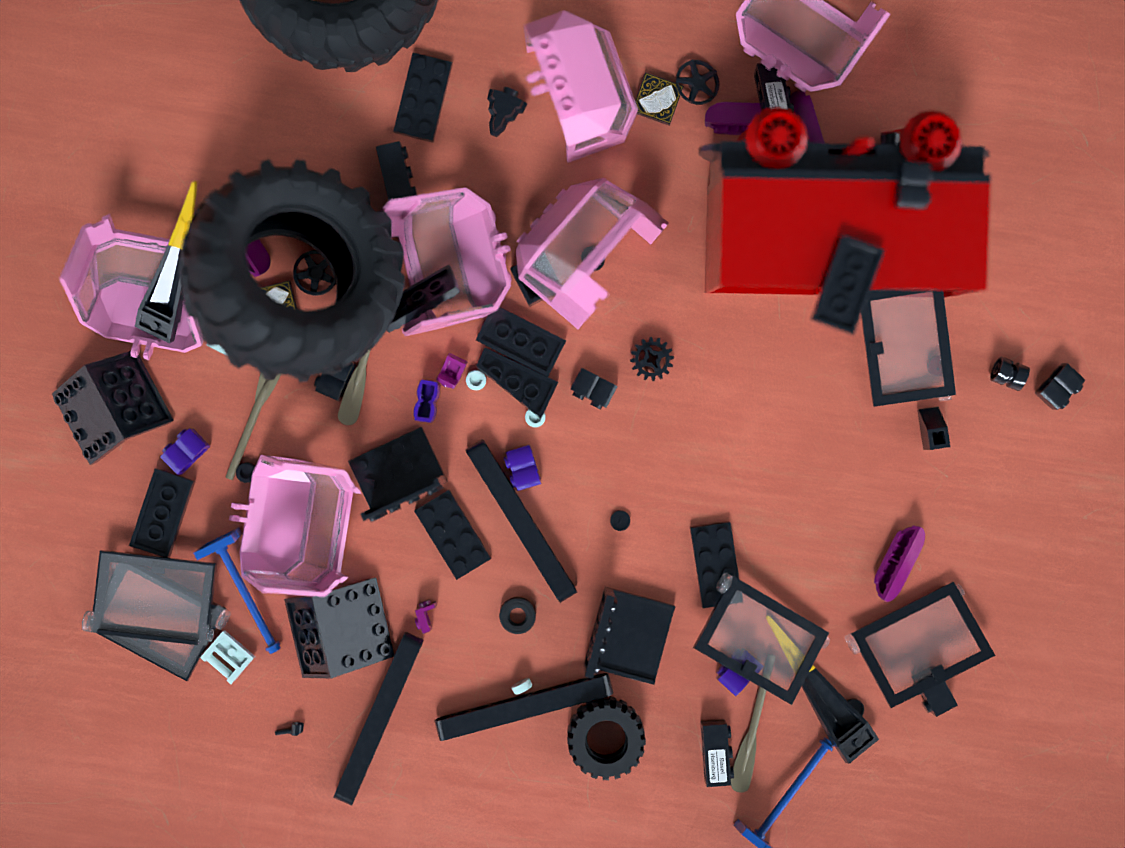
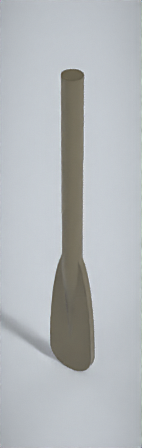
M368 350L359 360L358 366L351 376L338 412V419L344 425H352L358 419L365 388L366 365L371 350Z
M260 374L255 403L225 476L226 478L234 479L236 469L240 464L261 408L271 395L281 374H278L274 381L264 379L262 374Z
M767 654L762 676L768 680L770 679L775 655ZM761 687L758 689L749 731L741 744L733 767L734 779H731V787L739 793L749 789L756 756V732L766 696V690Z

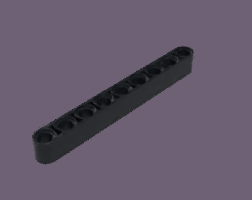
M481 439L465 449L557 600L561 603L576 594L575 586L484 440Z
M407 632L404 633L333 798L351 806L353 805L424 639Z
M601 673L594 675L593 679L586 677L445 715L435 719L434 722L439 741H445L605 698L614 692L609 674Z

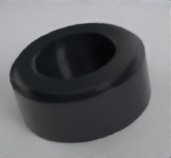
M249 462L240 464L236 469L238 480L243 483L251 482L255 465Z

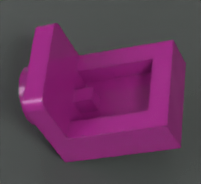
M449 353L436 381L440 382L444 387L454 389L459 383L468 361Z
M430 600L421 602L415 610L417 616L415 623L418 630L421 629L423 634L432 630L427 611L436 608V601L432 603Z

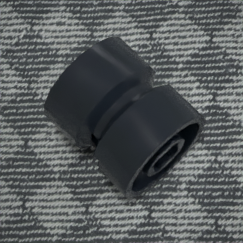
M1001 356L996 360L992 368L990 380L1000 385L1006 383L1008 388L1020 391L1027 382L1030 368L1020 363L1013 364L1012 360Z

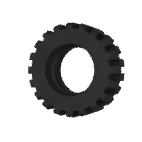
M609 696V699L601 698L586 702L585 706L581 705L577 709V713L572 715L567 730L568 750L570 756L573 757L574 764L580 766L584 774L588 772L595 779L598 776H601L603 780H609L611 776L618 779L621 778L620 774L625 772L627 775L632 772L631 767H637L640 763L639 758L643 757L646 738L642 721L632 706L629 707L625 701H617L615 697ZM600 721H613L621 725L625 732L624 745L617 752L609 755L594 752L587 743L588 731L594 724Z

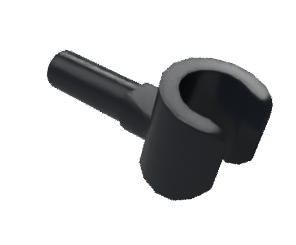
M293 722L291 728L275 730V735L291 734L292 736H297L303 732L304 723Z

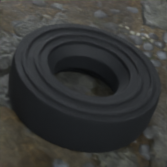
M521 597L507 600L501 607L499 614L501 625L512 634L526 633L533 627L536 620L534 606L530 601ZM521 608L524 610L526 618L522 623H514L510 619V612L513 609Z

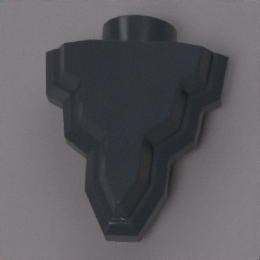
M503 87L502 91L489 90L487 100L490 102L488 108L491 114L489 121L490 135L498 137L505 131L509 122L515 121L518 114L524 113L528 104L517 98L519 93L509 87Z

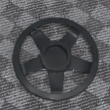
M692 59L684 63L676 74V87L679 94L691 104L703 105L709 103L716 97L719 90L717 71L711 65L701 60ZM696 64L706 67L709 72L700 75ZM690 65L692 76L680 77L682 70ZM712 77L715 80L714 92L706 85V82ZM679 83L689 85L691 89L689 98L683 94ZM699 91H703L710 97L705 101H694Z
M311 250L302 254L295 262L293 268V278L296 285L301 291L312 296L328 293L336 285L335 277L333 278L324 272L329 264L325 259L320 264H315L310 254H320L317 250ZM304 258L308 269L307 271L297 273L298 264ZM298 279H310L311 291L303 288ZM320 280L331 283L325 290L317 292Z

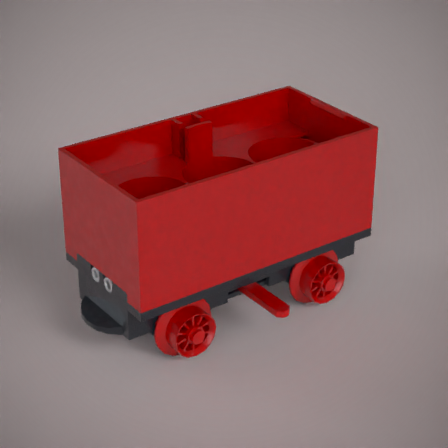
M773 107L755 115L748 125V129L741 133L737 141H720V143L708 144L698 148L699 156L710 161V185L707 187L705 293L819 295L841 235L849 236L885 250L871 290H943L944 298L987 291L991 174H984V159L990 157V151L985 149V146H964L958 125L953 118L944 112L936 110L919 112L910 118L903 128L881 132L880 144L873 145V139L858 138L851 144L810 143L807 140L806 126L797 114L790 109ZM905 160L931 163L934 175L932 182L928 184L931 200L930 204L926 205V209L894 208L899 162ZM925 292L899 297L933 298V292Z

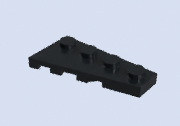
M484 348L476 367L537 417L542 419L558 385V381Z

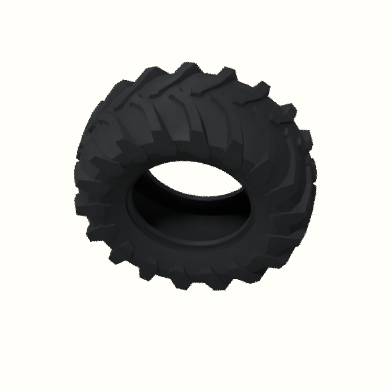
M239 0L256 29L259 30L269 43H273L285 55L301 62L305 60L312 64L315 69L325 70L343 67L346 72H357L374 62L378 66L386 64L402 47L408 49L416 42L425 24L429 23L433 17L438 0H350L335 4L322 3L315 0Z
M268 159L261 161L259 170L244 175L237 170L229 175L230 182L224 184L219 190L215 189L210 192L203 200L204 202L198 207L195 215L192 216L188 224V230L184 235L180 252L179 278L180 284H182L184 306L189 317L196 318L202 339L209 346L220 345L231 365L241 368L248 364L260 371L264 379L273 381L278 374L297 378L299 383L309 381L311 375L320 373L333 375L341 371V368L361 359L368 350H371L378 343L390 326L405 285V275L401 273L404 251L401 243L392 240V220L388 214L373 210L370 202V193L362 186L351 189L343 184L340 171L330 168L322 174L309 170L305 160L295 159L292 167H274L271 160ZM268 236H287L307 243L324 257L332 269L337 287L335 303L324 308L309 310L290 307L275 300L260 287L252 275L247 260V245L257 239Z

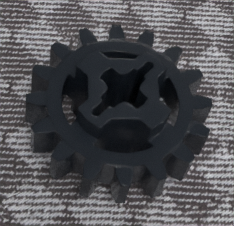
M649 337L647 343L642 339L641 346L635 345L637 351H631V354L635 356L630 359V362L635 363L632 370L638 369L637 376L643 374L645 381L648 376L651 377L652 381H655V376L663 379L662 373L668 375L667 367H673V364L669 363L670 360L674 359V356H669L672 348L666 349L667 342L660 344V338L653 342V338ZM650 346H656L660 348L661 351H654ZM643 349V360L638 361L639 354ZM648 354L657 357L655 365L652 362H647ZM665 357V364L661 369L660 361ZM645 366L652 368L654 373L646 372L642 368Z

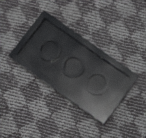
M417 53L412 54L393 130L394 133L434 143L453 66L452 62Z
M841 235L810 320L854 335L885 250L849 236Z
M450 265L443 267L403 290L395 316L387 329L389 333L401 328L407 322L417 319L423 313L436 308L439 304L454 298L460 293L455 274Z
M501 307L487 316L476 338V341L547 377L566 343V340Z
M155 468L129 546L161 557L170 558L195 481Z
M450 490L414 511L456 580L491 559Z
M731 522L690 528L702 608L715 607L721 594L727 589L732 577L735 576L739 579ZM737 590L730 604L742 603V593Z

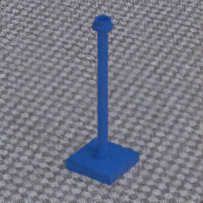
M238 527L202 545L194 552V555L199 560L213 552L220 554L268 645L265 648L266 651L272 654L281 648L280 642H275L227 551V546L243 535Z
M824 737L823 740L819 741L822 745L759 829L753 831L739 819L734 823L733 826L756 847L773 848L764 840L766 838L765 834L828 750L832 752L833 746L827 738Z

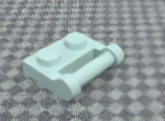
M224 630L200 658L204 662H209L227 678V682L232 684L255 658V655ZM214 651L236 670L232 672L213 656Z

